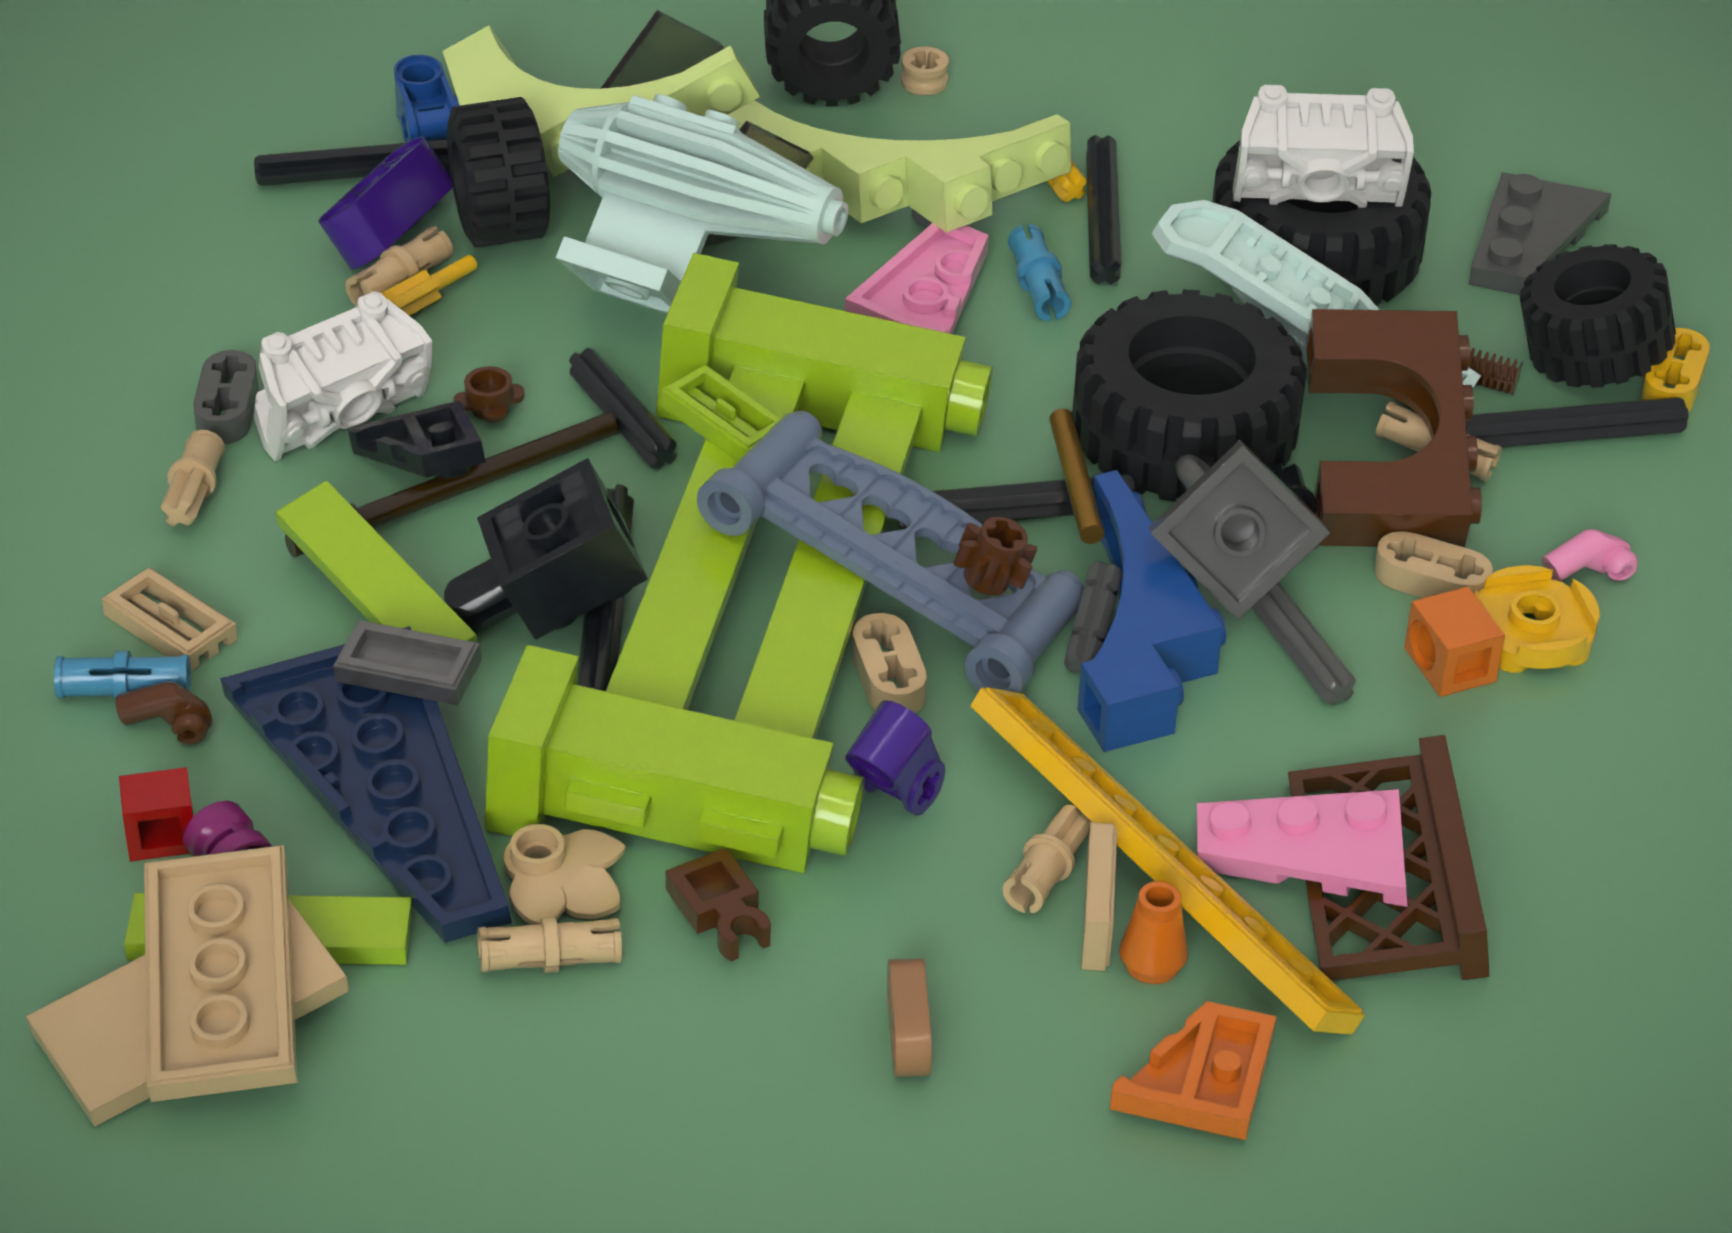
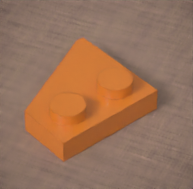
M1206 1001L1186 1019L1185 1026L1181 1031L1167 1035L1150 1050L1149 1063L1130 1080L1122 1075L1114 1082L1111 1090L1110 1110L1246 1140L1274 1037L1277 1016Z

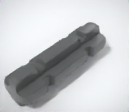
M1096 561L1089 566L1064 659V665L1070 672H1080L1081 662L1093 660L1107 636L1123 575L1121 569L1115 564L1107 565L1102 561Z

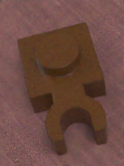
M727 848L665 871L666 891L697 934L716 927L718 949L726 959L730 961L739 959L738 935L746 934L753 936L763 949L770 946L771 924L768 916L759 909V891Z

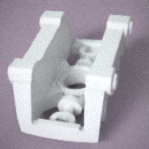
M1263 85L1260 87L1258 97L1254 96L1241 131L1233 182V201L1240 202L1241 198H1267L1270 205H1278V203L1289 199L1309 200L1319 203L1350 201L1358 205V208H1366L1367 202L1395 203V207H1402L1412 166L1414 144L1413 134L1399 101H1395L1394 92L1388 88H1371L1367 95L1287 93L1282 85ZM1392 159H1401V163L1392 161Z
M373 291L359 297L357 307L289 336L276 332L262 338L258 368L265 389L256 394L254 420L264 450L275 462L281 460L284 453L302 445H305L308 449L314 448L334 431L361 425L376 413H386L388 415L395 411V404L413 396H416L418 399L423 397L428 386L432 364V340L424 328L381 293Z

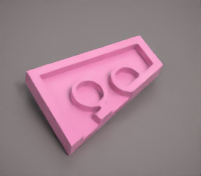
M932 223L845 298V311L952 334L988 254L989 235L966 225L946 233Z
M1399 789L1197 803L1198 857L1215 873L1279 884L1288 877L1322 883V892L1348 896L1350 888L1383 893L1384 903L1408 907Z

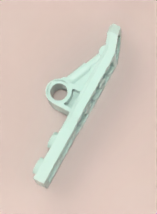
M1207 200L1173 204L1152 232V235L1167 256L1200 266L1231 286V290L1244 305L1248 302L1260 308L1264 318L1274 317L1288 332V335H1291L1302 352V360L1306 367V342L1312 309L1380 310L1360 288L1238 210ZM1468 367L1467 371H1462L1463 385H1472L1474 387L1481 375Z

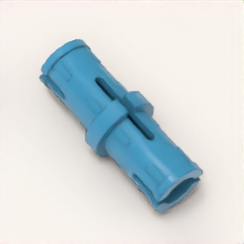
M1028 224V231L1032 239H1027L1024 228L1020 225L1012 230L1008 237L1009 248L1013 252L1018 264L1016 269L1018 282L1025 291H1029L1036 315L1040 319L1051 321V315L1047 308V305H1051L1056 320H1059L1071 308L1069 294L1065 291L1061 281L1062 267L1059 259L1049 252L1044 241L1043 232L1038 226Z
M115 651L114 657L64 658V656H57L55 659L54 687L57 698H65V696H114L116 701V696L120 693L165 681L176 682L191 692V662L189 655L132 657L130 651Z

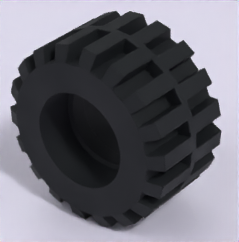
M766 0L767 9L764 10V33L767 63L771 65V72L777 83L784 81L785 91L792 96L801 92L803 93L804 102L814 105L818 99L826 100V106H838L837 100L847 99L850 105L859 102L860 94L863 92L872 96L880 90L879 80L888 82L894 74L893 64L899 63L901 55V38L896 0ZM827 22H843L857 28L856 32L849 37L832 42L820 41L806 34L815 26Z
M516 97L453 106L447 123L449 167L461 225L472 245L478 248L543 238L550 220L548 171L538 124L533 111L525 99Z
M1604 244L1599 247H1592L1590 245L1580 247L1576 251L1563 252L1556 255V259L1545 261L1536 267L1537 272L1529 274L1524 281L1525 287L1520 289L1519 297L1530 360L1533 361L1534 368L1539 373H1546L1547 379L1553 382L1566 381L1567 386L1578 388L1582 385H1591V388L1604 387L1605 384L1616 383L1618 385L1625 383L1631 377L1643 376L1650 372L1652 365L1661 364L1667 358V351L1672 350L1674 347L1676 330L1666 269L1662 263H1657L1655 256L1650 253H1640L1639 248L1631 246L1621 248L1617 247V244Z

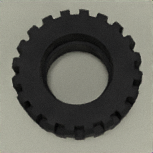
M1240 140L1220 160L1215 174L1213 203L1238 210L1360 288L1376 306L1381 303L1382 299L1388 302L1400 294L1418 274L1423 258L1432 192L1425 172L1414 156L1402 207H1395V203L1367 202L1366 208H1358V205L1350 201L1319 203L1309 200L1289 199L1278 203V205H1270L1267 198H1241L1240 202L1233 201V182ZM1392 159V161L1401 163V159Z
M1183 289L1182 294H1168L1167 290L1151 292L1148 298L1143 300L1135 296L1123 301L1117 307V311L1110 308L1101 315L1085 332L1080 341V349L1077 352L1072 414L1082 451L1093 465L1098 463V468L1102 473L1118 470L1120 474L1133 476L1136 490L1139 494L1144 495L1146 491L1158 494L1160 500L1175 502L1176 497H1181L1187 491L1177 476L1175 469L1176 462L1183 455H1194L1212 467L1241 440L1269 469L1277 463H1281L1285 467L1291 459L1292 451L1297 445L1306 381V365L1302 360V352L1291 335H1288L1283 325L1274 317L1264 318L1262 310L1248 302L1245 305L1234 303L1231 296L1216 293L1215 297L1200 295V290Z

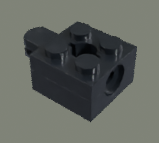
M586 458L477 517L491 559L450 580L444 591V600L475 634L518 613L536 640L553 630L567 627L577 617L609 600L623 597L633 587L643 583L648 578L619 507L590 460Z

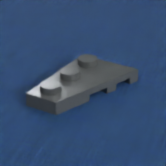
M1502 172L1472 264L1469 285L1520 295V289L1525 287V279L1529 274L1537 272L1536 267L1545 261L1556 259V255L1569 243L1576 245L1585 235L1586 226L1593 219L1599 221L1608 212L1611 193L1544 181L1528 174L1513 175Z

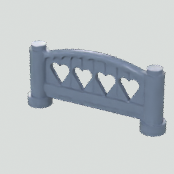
M796 411L784 415L732 468H723L716 471L700 487L697 493L699 511L705 521L718 532L730 536L741 535L762 516L972 645L974 648L966 656L964 668L969 682L978 692L981 687H990L1020 693L1033 676V664L1073 618L1079 607L1084 586L1076 575L1068 571H1058L1045 577L1032 568L1022 590L1009 584L1008 587L1013 594L976 600L970 596V587L964 578V568L954 566L953 562L925 568L919 565L916 559V537L929 538L936 543L940 550H947L957 555L960 548L958 545L967 524L972 523L980 528L982 524L956 505L921 484L869 459L826 444L820 440L822 428L819 421L806 411ZM822 473L828 476L834 485L848 488L854 496L817 502L811 498L809 474ZM862 506H877L884 512L886 517L900 520L907 528L870 535L863 528Z

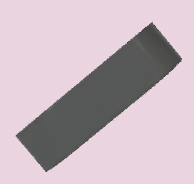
M228 350L213 354L206 359L202 367L193 402L196 431L209 430L221 437L224 444L239 441L247 435L253 418L256 394L259 392L256 361L251 355L242 351ZM229 379H232L231 384H227ZM221 410H226L224 415H220Z

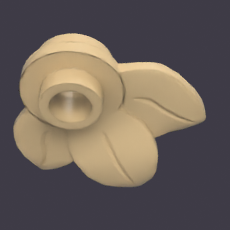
M532 824L522 827L514 833L504 851L505 871L513 880L509 890V897L514 910L524 921L531 925L540 924V918L556 917L557 921L563 912L574 918L589 920L603 918L615 913L620 908V894L618 887L605 869L612 866L622 857L625 852V845L606 833L591 829H582L562 835L556 828L545 824Z

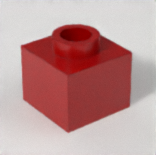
M187 767L119 776L122 816L129 861L191 854L185 847L183 838L186 826L194 816Z

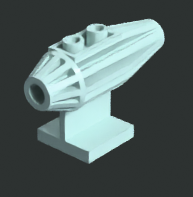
M656 94L653 101L632 95L630 102L576 109L569 115L562 128L558 146L559 158L564 165L602 197L585 243L564 236L556 259L593 291L667 314L692 254H701L708 234L823 245L832 236H839L846 225L849 207L846 202H843V193L840 188L744 135L737 128L739 122L724 113L707 110L705 116L687 112L688 107L685 104L661 94Z

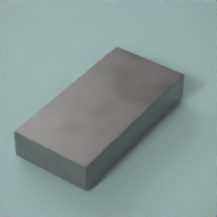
M358 620L333 668L336 681L340 683L459 705L482 661L480 643Z

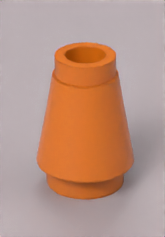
M1150 882L1140 889L1139 897L1119 946L1120 957L1127 971L1135 979L1144 983L1160 984L1170 981L1178 974L1179 970L1184 967L1188 960V946L1180 903L1181 895L1175 886L1167 882Z

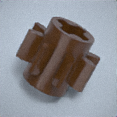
M990 517L983 523L981 528L972 523L967 524L958 545L960 548L953 563L954 566L964 568V578L974 590L986 595H1001L1007 590L1009 584L1021 590L1024 588L1033 568L1031 564L1037 552V546L1027 544V533L1017 522L1005 517Z

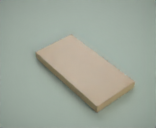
M284 845L144 863L147 1089L151 1102L298 1083L288 860Z
M289 900L294 1013L296 1020L349 992V986L345 973ZM145 955L26 1016L31 1033L94 1127L150 1098L147 1089Z

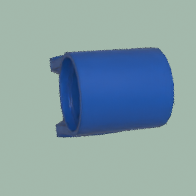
M410 55L402 58L394 66L396 112L402 128L404 142L407 143L420 136H425L427 141L447 139V123L453 106L460 105L456 95H453L442 64L437 59L427 55Z

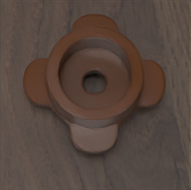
M486 366L474 369L467 374L464 380L465 392L457 393L454 396V401L460 400L465 411H472L479 419L488 422H499L507 417V410L514 403L524 400L525 394L524 388L521 385L512 384V377L506 370Z

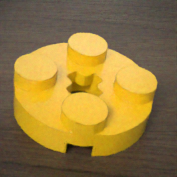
M1512 566L1497 570L1489 575L1485 580L1484 588L1479 592L1476 589L1474 595L1505 634L1499 669L1510 673H1519L1527 668L1553 669L1585 663L1589 659L1600 619L1599 605L1590 590L1573 578L1571 587L1563 582L1552 580L1554 570L1541 566ZM1524 614H1533L1537 620L1527 618Z

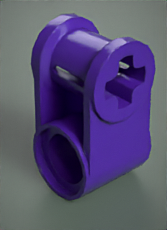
M884 700L879 704L845 755L846 761L853 768L855 775L865 777V791L870 793L878 789L902 801L904 808L916 816L922 815L934 803L944 782L945 764L940 760L932 740V730L913 711L893 701Z

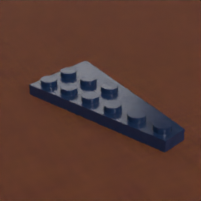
M409 626L402 629L411 630V627ZM345 644L220 678L224 696L397 890L404 897H411L414 909L445 943L477 934L478 927H501L512 923L507 899L437 701L337 682L333 665Z

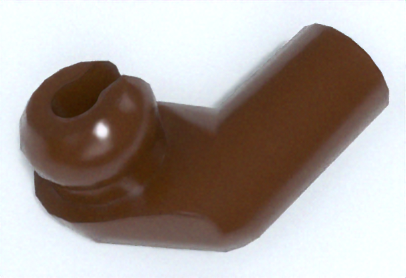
M165 681L120 693L116 696V710L124 725L127 726L160 717L172 726V732L178 734L177 740L183 744L191 745L201 742L207 736L208 729L212 725L213 719L207 703L176 682Z

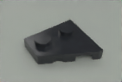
M460 400L347 428L354 454L425 478L435 475L443 479L455 478L468 473L471 470V466L486 463L481 439Z

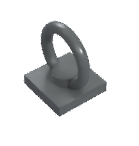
M1241 440L1212 467L1194 455L1188 454L1180 457L1175 466L1176 474L1187 491L1148 527L1150 534L1238 620L1330 534L1328 527Z

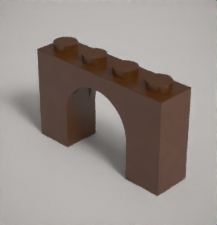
M1312 309L1306 342L1309 393L1378 394L1394 398L1412 408L1423 419L1432 437V440L1422 450L1400 460L1386 462L1320 461L1314 491L1317 501V512L1315 515L1328 527L1330 534L1318 546L1378 547V542L1383 536L1392 532L1406 531L1465 547L1470 524L1480 523L1482 496L1480 487L1470 486L1469 472L1476 471L1478 446L1476 436H1467L1466 421H1471L1473 416L1474 395L1472 385H1463L1462 371H1467L1469 366L1470 344L1468 335H1459L1457 311Z

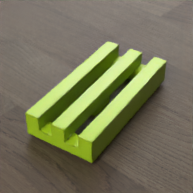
M705 364L661 389L660 406L736 461H739L781 419V417Z

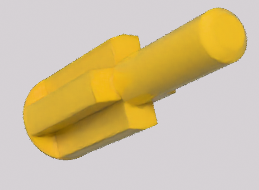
M466 255L432 275H429L427 270L423 269L386 289L381 294L407 315L412 316L442 298L439 290L477 269V260L471 255Z

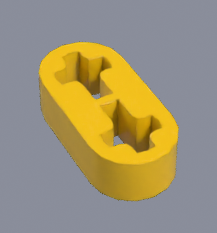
M1675 328L1676 334L1673 349L1667 351V358L1661 364L1652 365L1651 371L1645 374L1641 400L1678 397L1684 400L1689 412L1694 405L1705 373L1710 343L1699 332L1687 328ZM1676 356L1685 357V359H1677ZM1666 384L1674 385L1675 388H1668Z

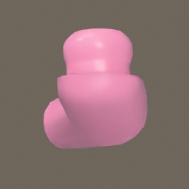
M1596 529L1582 531L1543 556L1542 563L1545 568L1554 570L1552 579L1560 582L1583 567L1602 574L1607 573L1614 581H1624L1636 572L1638 558L1631 551L1629 543L1622 538Z

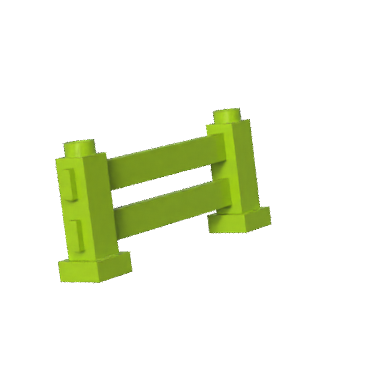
M697 253L692 254L663 323L657 417L682 422L660 406L661 389L705 364L782 418L784 415L796 411H806L819 421L821 427L838 430L832 446L869 459L901 475L904 473L912 446L940 452L947 430L978 437L989 398L993 366L963 360L966 337L737 288L739 262ZM705 439L606 691L577 685L579 656L532 645L526 646L488 735L485 830L513 836L522 827L532 824H544L547 815L711 853L727 848L734 858L803 874L805 873L812 849L847 856L860 813L865 777L830 769L834 743L816 739L868 581L799 539L735 720L688 710L757 524L756 521L741 535L730 536L712 528L702 517L697 505V493L700 487L716 471L723 468H732L738 462ZM822 474L813 500L824 502L853 497L854 494L846 487L834 485L828 476ZM863 505L864 531L870 535L884 533L889 518L885 516L879 507Z

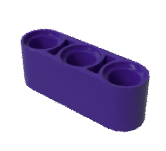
M425 136L417 137L387 156L325 212L318 222L351 270L357 269L381 255L384 250L388 249L453 188L451 176Z

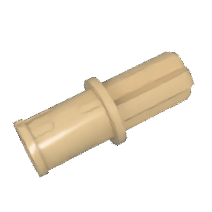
M209 430L192 432L190 435L191 439L188 438L185 443V450L181 459L176 460L167 474L169 487L160 508L167 514L165 522L173 527L178 523L187 526L194 523L203 500L213 494L217 484L215 470L225 452L223 440L214 432Z
M1064 805L1043 834H1036L1028 839L1023 849V860L1004 882L1002 887L1003 896L1008 904L1019 912L1025 913L1029 906L1030 912L1036 913L1042 908L1055 884L1066 879L1072 873L1075 866L1074 854L1088 835L1090 822H1092L1075 805Z

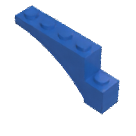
M1118 470L1095 475L1094 495L1105 532L1101 541L1107 551L1111 565H1117L1123 574L1118 590L1119 603L1115 619L1100 650L1093 660L1081 662L1077 706L1079 714L1103 752L1175 734L1177 707L1183 703L1184 699L1182 683L1217 674L1220 648L1226 643V627L1220 612L1215 608L1211 609L1199 592L1196 578L1187 569H1184L1181 563L1150 534L1148 527L1153 522L1146 512L1144 501L1138 492L1131 491Z

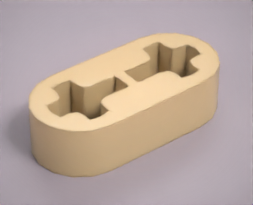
M1398 531L1383 536L1378 542L1374 573L1377 580L1384 586L1425 598L1464 587H1469L1475 594L1476 589L1479 592L1484 588L1486 578L1493 573V566L1488 558L1474 550L1420 534Z
M873 613L859 619L853 627L852 659L869 704L876 710L882 701H893L916 714L923 708L926 702L927 674L909 627L904 620L887 613ZM879 643H882L884 648L890 649V651L882 652ZM896 678L899 688H896L895 684L892 681H888V679Z

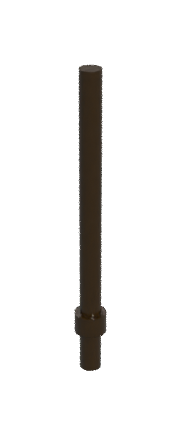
M610 412L488 457L485 459L486 463L471 466V470L462 476L448 479L436 477L356 507L353 503H350V505L374 528L614 436L618 433V425L615 417ZM285 535V543L289 553L294 558L304 555L305 553Z

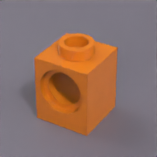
M1464 587L1411 602L1404 649L1439 697L1497 682L1505 634L1471 589Z

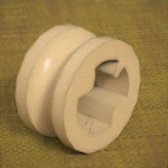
M929 46L915 47L904 52L901 57L903 69L901 85L905 90L917 95H934L946 89L948 85V74L946 71L949 68V57L945 52Z

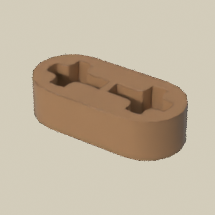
M924 958L888 959L887 1000L894 1077L930 1076L932 1061L931 1026Z

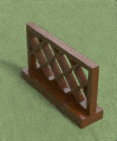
M1445 735L1419 738L1420 755L1288 772L1291 797L1305 796V793L1334 790L1338 793L1374 791L1381 783L1410 780L1411 787L1400 797L1401 824L1420 836L1406 850H1403L1405 873L1408 872L1430 883V885L1415 900L1407 896L1408 907L1384 903L1383 893L1356 889L1362 893L1345 909L1323 897L1326 893L1322 892V883L1305 880L1319 967L1331 981L1459 965L1462 980L1490 977L1487 928ZM1377 901L1401 913L1385 930L1362 918ZM1434 904L1436 911L1430 909ZM1326 919L1332 921V923L1329 926H1327ZM1416 922H1419L1441 934L1442 942L1414 946L1401 939V937ZM1348 930L1371 942L1363 952L1332 955L1331 947Z

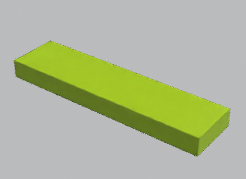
M327 480L275 512L278 526L369 622L397 628L410 626L413 631L477 643V636L474 631Z
M134 893L124 942L127 961H134L145 955V893ZM289 895L291 903L337 964L407 965L413 915L411 897Z

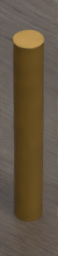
M1057 409L1050 415L1049 422L1080 539L1086 544H1095L1103 539L1105 532L1075 421L1071 411L1068 409Z

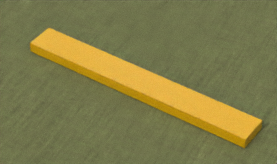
M981 687L970 707L1087 818L1095 823L1114 824V829H1117V846L1154 881L1167 882L1175 886L1181 895V906L1312 1031L1349 1035L1355 1032L1365 1017V1014L1362 1013L1363 1010L1022 693Z

